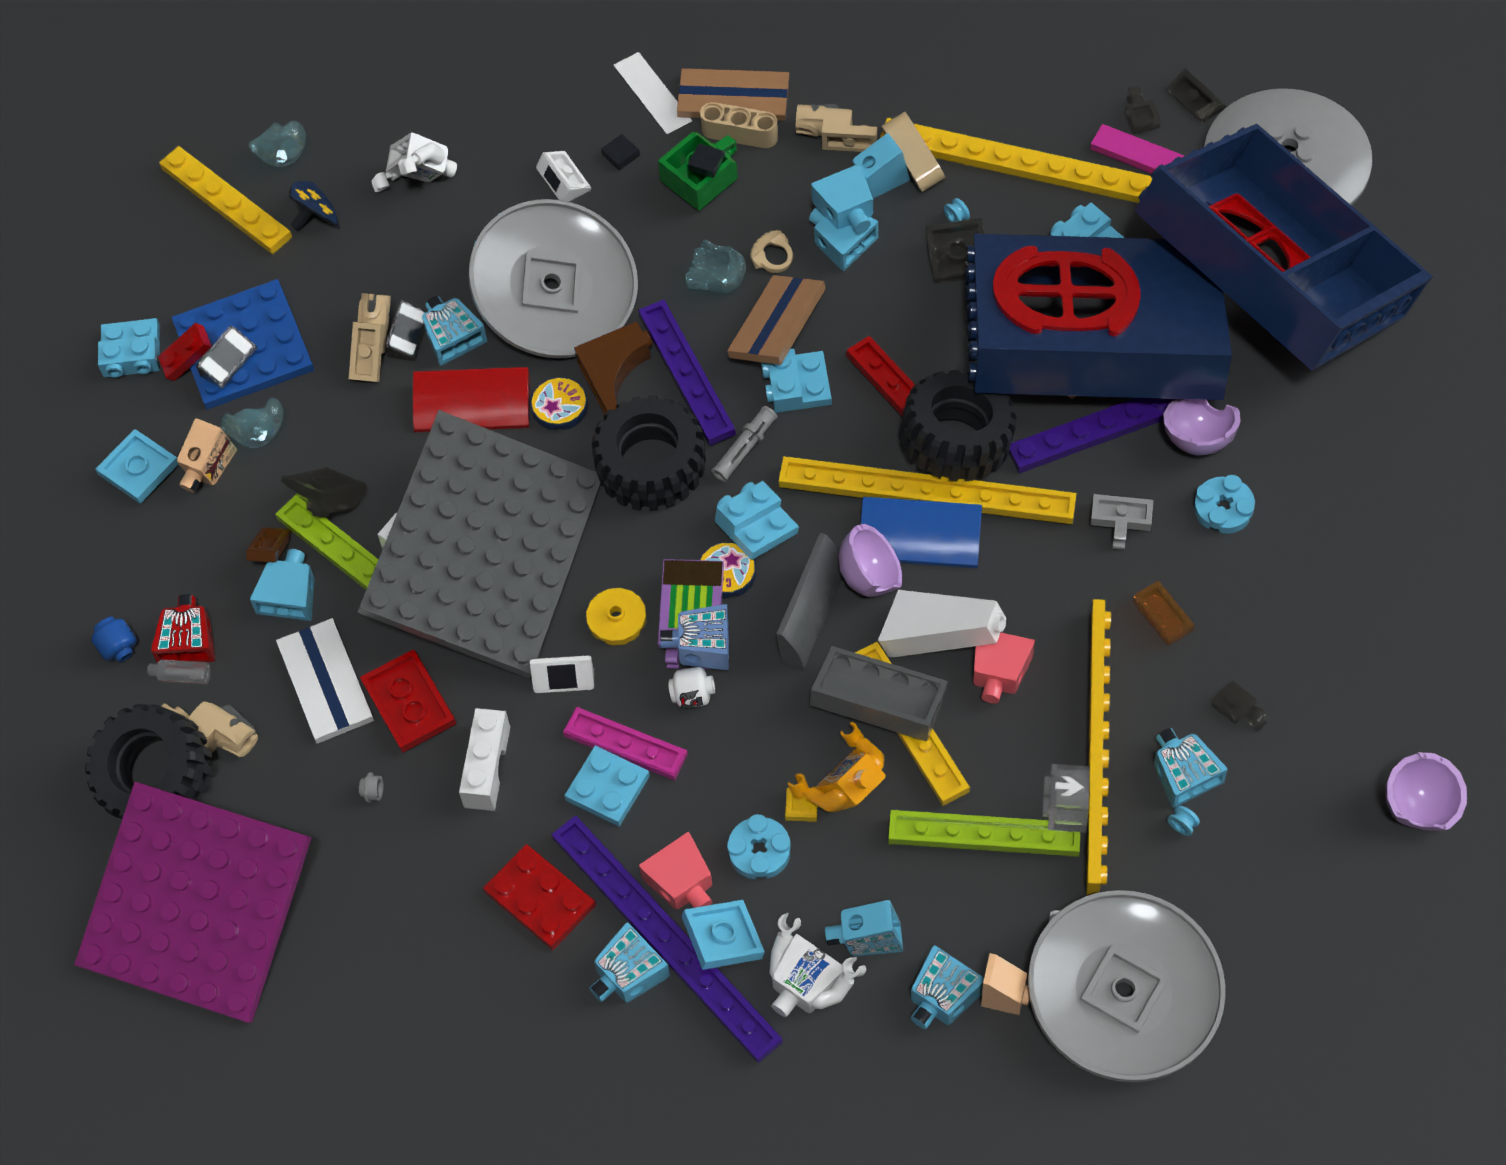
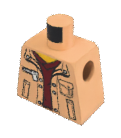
M197 418L194 420L177 458V463L185 471L179 484L184 490L195 493L201 481L214 485L237 451V448L220 427Z

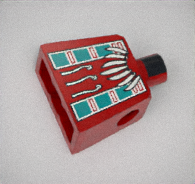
M182 594L178 596L176 608H164L161 611L151 652L158 665L215 662L210 619L204 607L196 606L195 596Z

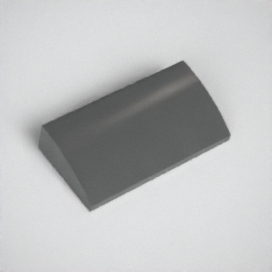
M819 534L776 633L781 663L800 669H805L843 579L838 560L839 549L826 534Z
M831 646L812 686L810 706L927 742L942 705L948 681Z

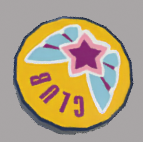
M555 377L545 380L536 387L532 393L530 405L533 417L539 425L550 430H556L555 428H563L565 430L574 427L582 421L587 413L588 400L586 391L579 382L571 378Z
M720 542L712 545L699 558V560L724 561L722 598L744 594L752 587L756 579L755 559L751 560L734 542Z

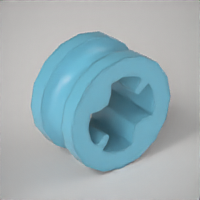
M955 198L952 200V204L948 203L943 208L947 219L956 227L960 226L962 221L970 219V212L967 206L959 198Z
M1178 805L1174 809L1175 814H1171L1167 821L1178 833L1184 836H1191L1193 833L1192 827H1197L1200 824V820L1190 809Z

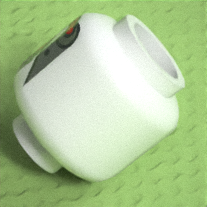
M701 667L677 670L674 673L673 679H669V692L672 703H677L682 709L708 705L710 694H715L713 676H707L705 670Z

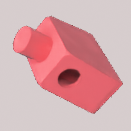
M1000 632L997 643L976 646L973 684L984 688L981 696L982 700L991 704H997L1000 701L1002 692L1010 694L1017 692L1033 658L1035 640Z
M689 832L639 864L641 878L674 909H680L687 903H690L693 908L712 904L711 898L705 892L713 885L711 873Z

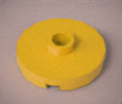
M612 588L598 593L590 601L586 611L587 625L591 634L597 640L600 639L605 641V644L612 646L624 645L635 640L647 622L646 609L641 598L631 590L623 588ZM614 612L621 613L619 616L616 617L611 615Z

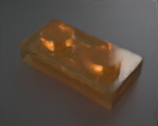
M1159 580L1134 595V603L1168 645L1194 631V623Z

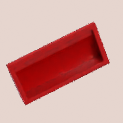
M528 367L413 372L414 432H430L438 410L489 430L529 428L531 379Z

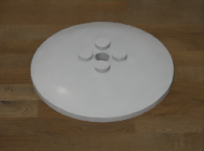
M1270 89L1249 94L1226 107L1209 128L1204 147L1210 142L1215 143L1221 140L1227 134L1230 136L1236 133L1242 127L1248 128L1257 123L1282 146L1290 145L1295 147L1296 150L1290 153L1351 206L1363 193L1370 177L1372 151L1363 127L1345 108L1324 96L1297 89Z
M552 199L533 200L517 204L501 212L485 226L478 236L469 262V287L472 299L483 320L504 341L524 352L547 358L576 357L574 347L624 327L632 313L637 298L638 276L631 251L622 236L600 215L583 206L567 201ZM548 278L555 279L559 287L550 289L545 285L544 280Z
M1126 890L1105 891L1083 897L1071 903L1055 915L1044 928L1030 959L1028 970L1029 998L1036 1021L1042 1032L1056 1050L1067 1060L1079 1068L1105 1079L1120 1082H1145L1169 1076L1183 1069L1194 1061L1208 1046L1217 1031L1225 1005L1224 973L1221 961L1209 937L1184 911L1161 898L1146 893ZM1121 982L1129 984L1133 994L1129 997L1120 996L1116 992V984Z

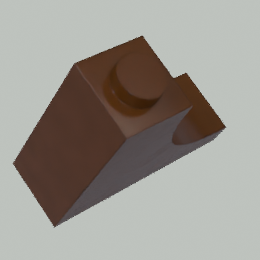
M637 321L574 347L577 364L603 414L610 409L613 411L617 409L618 392L627 375L638 365L651 359L649 347L652 346L650 335L647 330H641Z

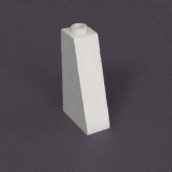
M898 590L878 641L888 657H901L995 644L1000 632L1005 629L1006 616L997 601Z

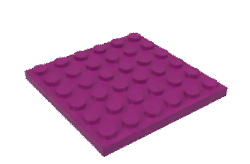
M134 782L74 965L247 1023H252L312 837Z

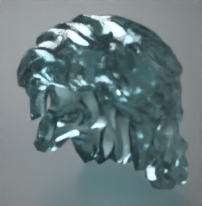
M707 239L702 241V247L693 250L694 255L692 256L694 259L691 260L690 264L694 267H689L688 273L685 274L687 287L689 289L710 290L711 292L723 294L732 292L739 287L746 272L743 255L731 245H714Z

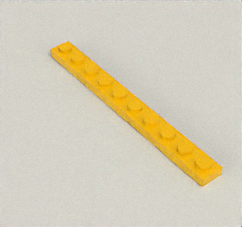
M887 118V120H886L885 123H887L888 121H890V120H892V119H891V118ZM914 124L934 158L1135 203L1140 202L1138 199L1139 195L1152 181L1149 175ZM883 131L881 133L880 138L885 135Z
M783 456L778 481L781 488L860 498L877 497L982 505V513L1065 524H1073L1077 494L977 480L965 482L964 479H958L957 482L948 481L949 478L944 476L938 478L929 474Z
M1093 599L1091 610L1086 895L1099 893L1101 885L1107 884V865H1101V855H1107L1108 836H1102V826H1107L1108 807H1102V797H1108L1109 780L1108 778H1103V768H1108L1109 750L1103 749V740H1109V721H1103L1104 712H1109L1110 694L1104 693V684H1109L1110 666H1104V657H1110V639L1105 638V630H1110L1111 612L1105 611V600Z

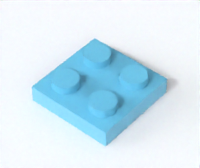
M134 429L95 470L100 477L141 504L177 467L178 463L176 456Z
M595 745L564 797L567 802L620 827L649 779L650 773L648 770Z
M743 900L690 908L683 911L682 920L702 970L763 958L765 951Z

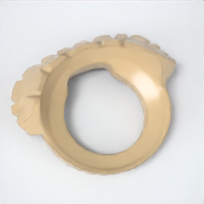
M776 230L765 233L761 238L757 239V242L754 243L751 249L750 257L753 265H755V269L763 268L770 273H781L790 267L793 260V251L788 244L785 234ZM768 245L782 247L787 253L786 262L781 265L771 264L766 259L765 252L763 251L764 248Z

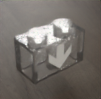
M1051 765V777L1044 776L1043 795H1049V798L1043 797L1042 816L1048 817V830L1086 833L1089 807V766Z

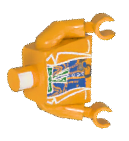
M851 722L849 724L853 728V732L844 734L840 731V734L849 747H856V749L842 760L817 786L809 788L805 776L799 773L795 775L798 784H791L790 782L787 784L795 799L806 797L807 801L827 812H837L855 807L885 779L886 775L882 771L885 760L883 753L867 738H864L858 726Z

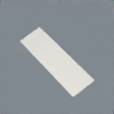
M639 52L614 64L615 68L666 134L692 122L691 118L677 117V100Z

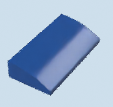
M863 497L861 524L872 526L884 535L893 547L900 563L978 568L982 505Z

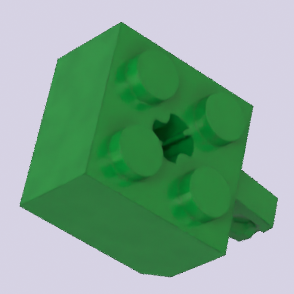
M698 132L690 133L658 160L660 181L700 211L738 179L737 162L731 158L737 151L736 140L727 135L717 143H711ZM699 143L725 152V158L714 178L688 170V163Z

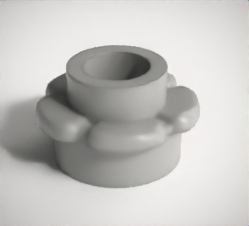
M369 772L365 778L360 780L359 794L368 803H372V800L380 801L384 790L382 776H374L372 772Z

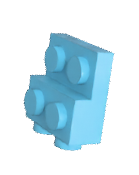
M1093 203L1088 204L1086 207L1082 205L1077 206L1068 221L1065 223L1058 221L1050 231V236L1124 238L1110 226L1111 219Z
M157 318L101 325V341L98 342V367L104 378H117L122 375L148 374L160 371L158 359L160 355V324Z
M790 349L781 365L761 362L763 378H769L770 385H765L767 402H773L775 413L832 405L823 351L795 355V350Z
M764 481L756 485L753 482L747 483L741 489L740 494L733 498L730 495L724 496L716 507V524L751 560L798 534L799 526L780 507L781 499Z

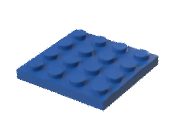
M278 279L171 317L179 337L194 323H198L204 326L212 347L229 328L230 330L234 329L252 345L222 382L205 369L200 372L198 363L209 351L190 367L206 410L315 371Z

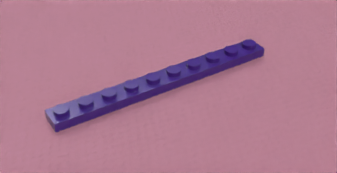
M576 815L551 834L556 844L642 938L660 955L674 973L758 1064L783 1043L779 1034L717 967L702 970L690 938Z

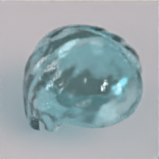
M295 120L289 121L284 127L279 123H274L262 135L250 141L249 147L267 164L285 167L294 163L302 154L306 144V132L303 125Z
M270 398L265 407L259 408V410L246 408L234 416L230 413H225L221 418V426L230 437L249 448H259L268 444L278 433L284 417L283 406L276 398Z

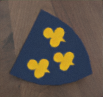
M298 181L290 187L289 198L301 205V211L291 222V226L294 229L300 230L312 213L337 227L338 219L334 207L314 182Z

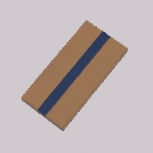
M682 68L677 117L700 118L702 106L715 102L770 112L776 116L777 121H786L789 72Z
M773 275L727 350L729 358L781 365L826 289L824 281Z

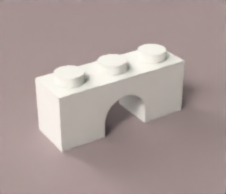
M475 708L459 790L464 808L495 811L500 785L498 777L500 754L505 755L510 732L506 711Z

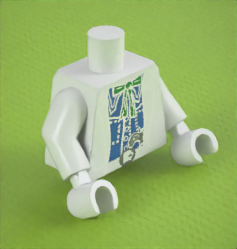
M411 132L390 146L386 173L380 172L376 174L372 179V185L375 192H381L390 187L388 179L394 181L400 176L424 182H430L440 175L452 178L456 173L457 163L447 159V146Z
M788 913L782 915L778 920V926L782 932H778L770 957L769 973L772 977L773 988L780 993L771 1005L772 1008L781 1016L787 1017L796 1005L805 1012L811 1013L815 1009L821 1010L840 1003L853 986V978L865 974L866 966L861 965L854 972L852 965L857 957L847 958L842 965L798 934L793 937L791 933L799 929L801 920L796 918L793 927L790 928L786 924Z

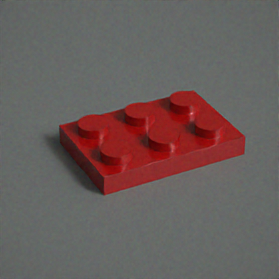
M414 649L360 677L363 686L402 753L456 725L454 716Z
M528 844L483 887L484 893L552 951L596 907L595 901Z

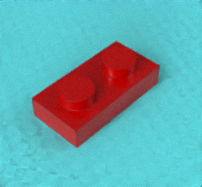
M194 323L158 356L166 379L175 381L212 348L203 325Z

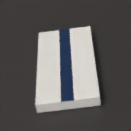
M333 618L276 640L317 744L374 721Z

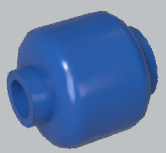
M112 616L95 625L91 641L104 660H117L118 663H121L134 654L132 649L137 643V638L125 620L121 618L115 619Z

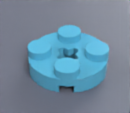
M1238 476L1215 477L1198 487L1194 503V513L1198 521L1208 529L1212 527L1213 529H1218L1219 533L1223 534L1235 533L1242 530L1249 523L1253 515L1255 499L1252 491L1246 484L1241 482ZM1221 500L1230 502L1229 509L1227 510L1223 506L1218 507L1217 505Z
M756 814L742 821L733 829L729 836L727 848L731 864L739 874L749 879L765 876L767 879L778 875L788 864L791 842L787 831L780 823L773 819L765 818L763 815ZM765 843V849L767 850L765 853L758 851L755 854L752 852L754 849L753 844Z

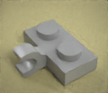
M1094 494L1091 525L1113 527L1112 549L1125 550L1127 529L1151 531L1154 500Z

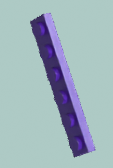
M663 299L639 309L640 319L691 413L698 419V425L701 426L709 446L736 435L735 427L665 300Z
M1133 398L1013 442L1008 454L1020 474L1164 421L1163 414L1168 404L1175 399Z

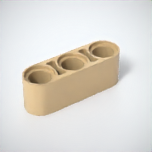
M715 102L707 103L700 109L701 131L707 138L721 140L729 135L736 140L737 144L760 148H770L778 142L777 118L773 113Z
M906 112L901 113L881 126L884 134L889 133L902 150L907 170L921 192L946 178Z

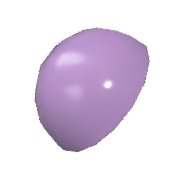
M1175 399L1168 404L1163 414L1165 430L1171 442L1182 451L1196 456L1215 454L1234 440L1241 422L1238 408L1227 404L1225 409L1218 410L1213 408L1207 400Z
M866 524L857 525L852 528L841 542L838 553L840 572L847 585L860 595L867 597L883 595L902 586L900 562L893 547L884 535L874 527Z
M1418 752L1403 758L1392 769L1385 785L1386 804L1392 816L1406 826L1428 831H1443L1450 829L1462 817L1467 805V787L1460 771L1449 760L1435 753Z

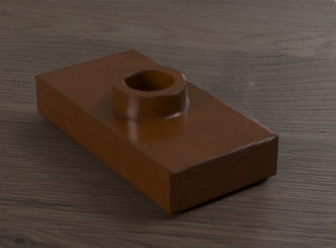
M262 527L246 550V561L276 562L291 540L290 530Z

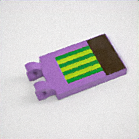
M664 559L658 636L659 648H661L660 630H677L678 614L680 612L722 605L724 561ZM666 648V668L679 669L678 648Z

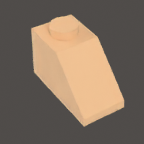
M990 953L983 981L981 1007L1020 1015L1022 1004L1028 1005L1030 999L1028 985H1026L1027 973L998 955Z

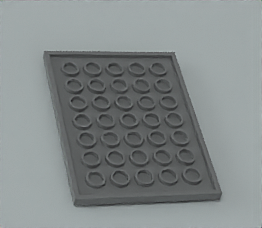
M438 410L357 613L529 679L531 676L530 660L538 658L600 486L597 473Z

